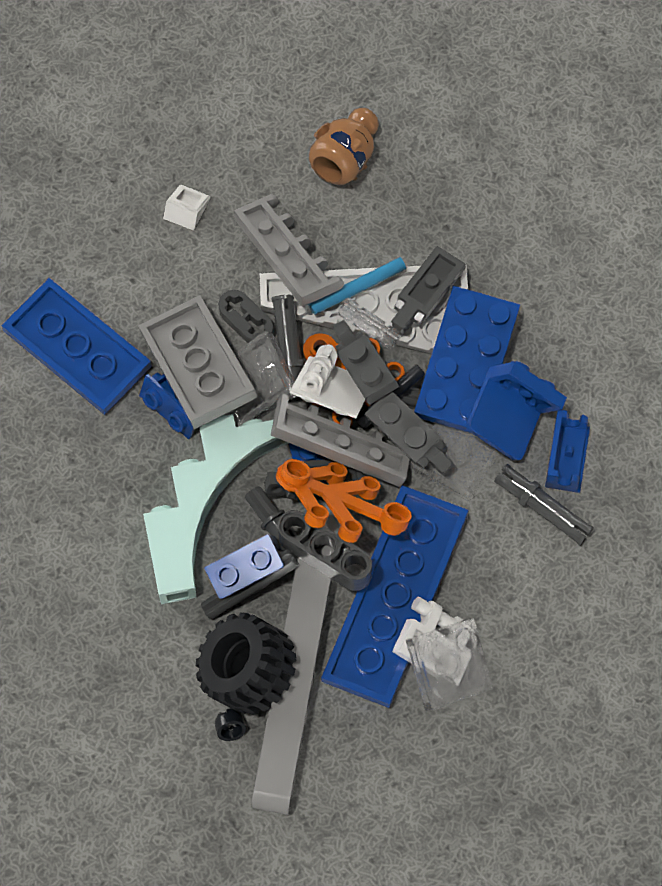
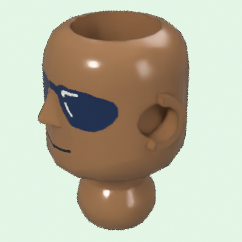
M358 108L350 113L348 119L341 118L333 120L330 124L325 123L315 132L314 137L316 141L310 148L309 161L312 169L321 179L335 185H344L352 180H357L356 176L367 168L366 163L371 158L374 150L372 136L378 130L379 121L377 116L367 108Z

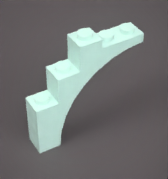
M224 414L199 427L205 460L187 459L178 463V466L171 467L179 507L172 508L171 506L163 505L151 509L149 513L143 514L161 605L197 598L194 568L197 543L205 519L220 493L238 473L259 457L288 444V442L270 435L273 420L263 422L260 419L246 421L242 426L236 427L233 414Z

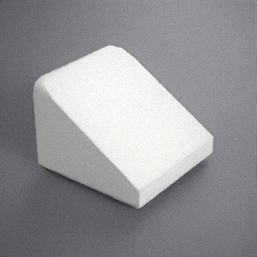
M179 185L166 201L163 219L194 231L211 197L186 186Z

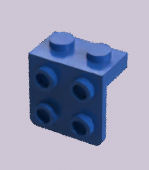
M518 361L489 367L466 424L469 432L514 461L521 460L524 457L540 414L562 410L567 399L566 396L556 390L553 383L538 378L529 372L530 369L527 365Z

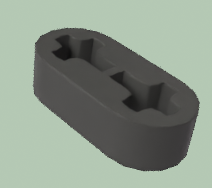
M228 290L223 293L218 303L220 316L248 344L259 347L269 343L274 333L273 324L269 316L242 291ZM231 301L236 304L240 301V309L244 315L241 316L234 309L228 312V302ZM251 320L258 327L264 324L265 334L261 335L257 332L252 335V328L248 321Z

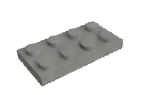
M200 295L138 325L142 336L194 429L258 398L253 385Z

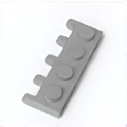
M274 194L234 210V220L302 307L339 291L344 286V281L339 276L328 280L322 271L327 268L328 261L323 256L312 259L305 249L311 244L309 237L301 235L295 238L288 227L294 223L293 217L289 213L281 216L275 213L273 208L279 204V200Z
M281 393L276 406L271 436L395 486L401 487L405 482L409 458L398 447L383 442V433L374 431L372 437L351 429V420L343 418L340 424L317 415L319 407L311 404L308 411L289 404V395Z

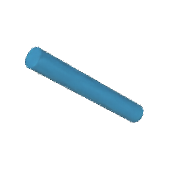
M399 257L345 284L339 291L308 304L313 315H316L406 270L405 263Z

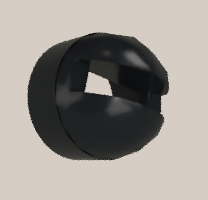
M229 708L226 709V712H220L217 715L215 728L219 739L234 741L245 734L246 726L241 713Z

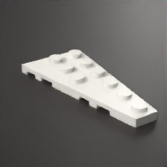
M406 266V270L316 315H313L309 305L302 307L294 297L296 320L332 329V326L345 320L353 334L361 330L368 338L432 354L452 287L427 320L424 319L421 325L413 322L412 326L402 337L391 330V321L398 313L394 309V305L400 292L421 266ZM465 267L463 273L453 284L454 286L468 289L467 267ZM377 268L323 270L322 272L328 280L339 276L345 285ZM259 273L261 310L274 314L271 298L278 295H284L286 298V295H292V293L276 273Z

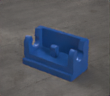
M557 410L545 482L546 488L580 493L590 426H587L588 417L586 415H581L580 420L569 419L568 411Z

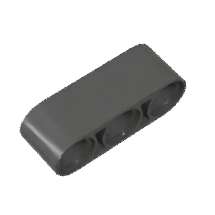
M290 510L280 517L278 521L279 541L285 550L292 551L296 557L349 590L359 591L369 585L372 578V560L363 549L353 543L342 540L337 533L326 526L322 528L309 526L304 520L305 513L301 511ZM291 526H299L304 530L297 537H291L285 533ZM321 545H329L335 550L329 556H321L316 553V549ZM352 564H359L365 568V571L358 576H353L346 571V568Z

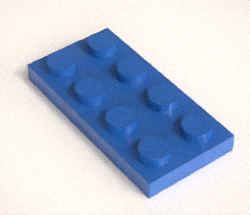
M50 278L1 325L3 331L104 415L152 367L151 361Z
M453 285L414 410L415 414L421 419L469 432L466 424L488 369L491 366L500 365L504 362L520 304Z

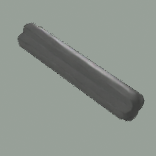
M284 550L279 553L284 563V568L225 599H220L216 593L203 601L201 607L205 615L209 619L217 618L298 567L299 563L294 553L290 550Z

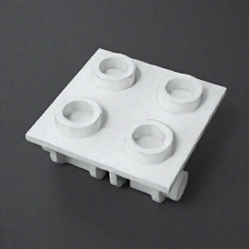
M322 345L318 348L315 357H308L290 390V394L296 395L306 402L316 403L332 409L337 414L356 419L365 402V398L348 371L335 366L338 357L336 349L332 345Z

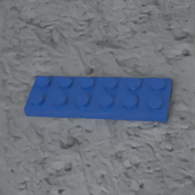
M403 485L395 502L406 506L410 510L411 520L407 529L399 535L393 536L382 531L371 557V581L367 587L357 591L321 677V682L388 708L391 706L408 661L392 652L407 619L421 621L420 614L411 609L413 601L417 597H421L427 602L434 600L469 511Z

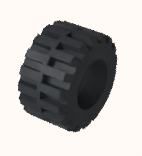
M241 612L238 616L231 614L227 616L226 622L223 620L217 622L215 630L213 632L209 630L205 636L207 638L206 642L200 645L198 651L201 652V655L196 659V667L199 668V671L196 673L197 681L201 682L200 688L204 693L208 694V697L239 713L254 715L258 714L259 710L265 712L271 708L272 702L278 703L282 699V692L284 690L288 691L291 685L289 679L295 675L296 670L292 666L297 661L296 653L292 652L294 648L293 642L287 638L288 635L253 614Z

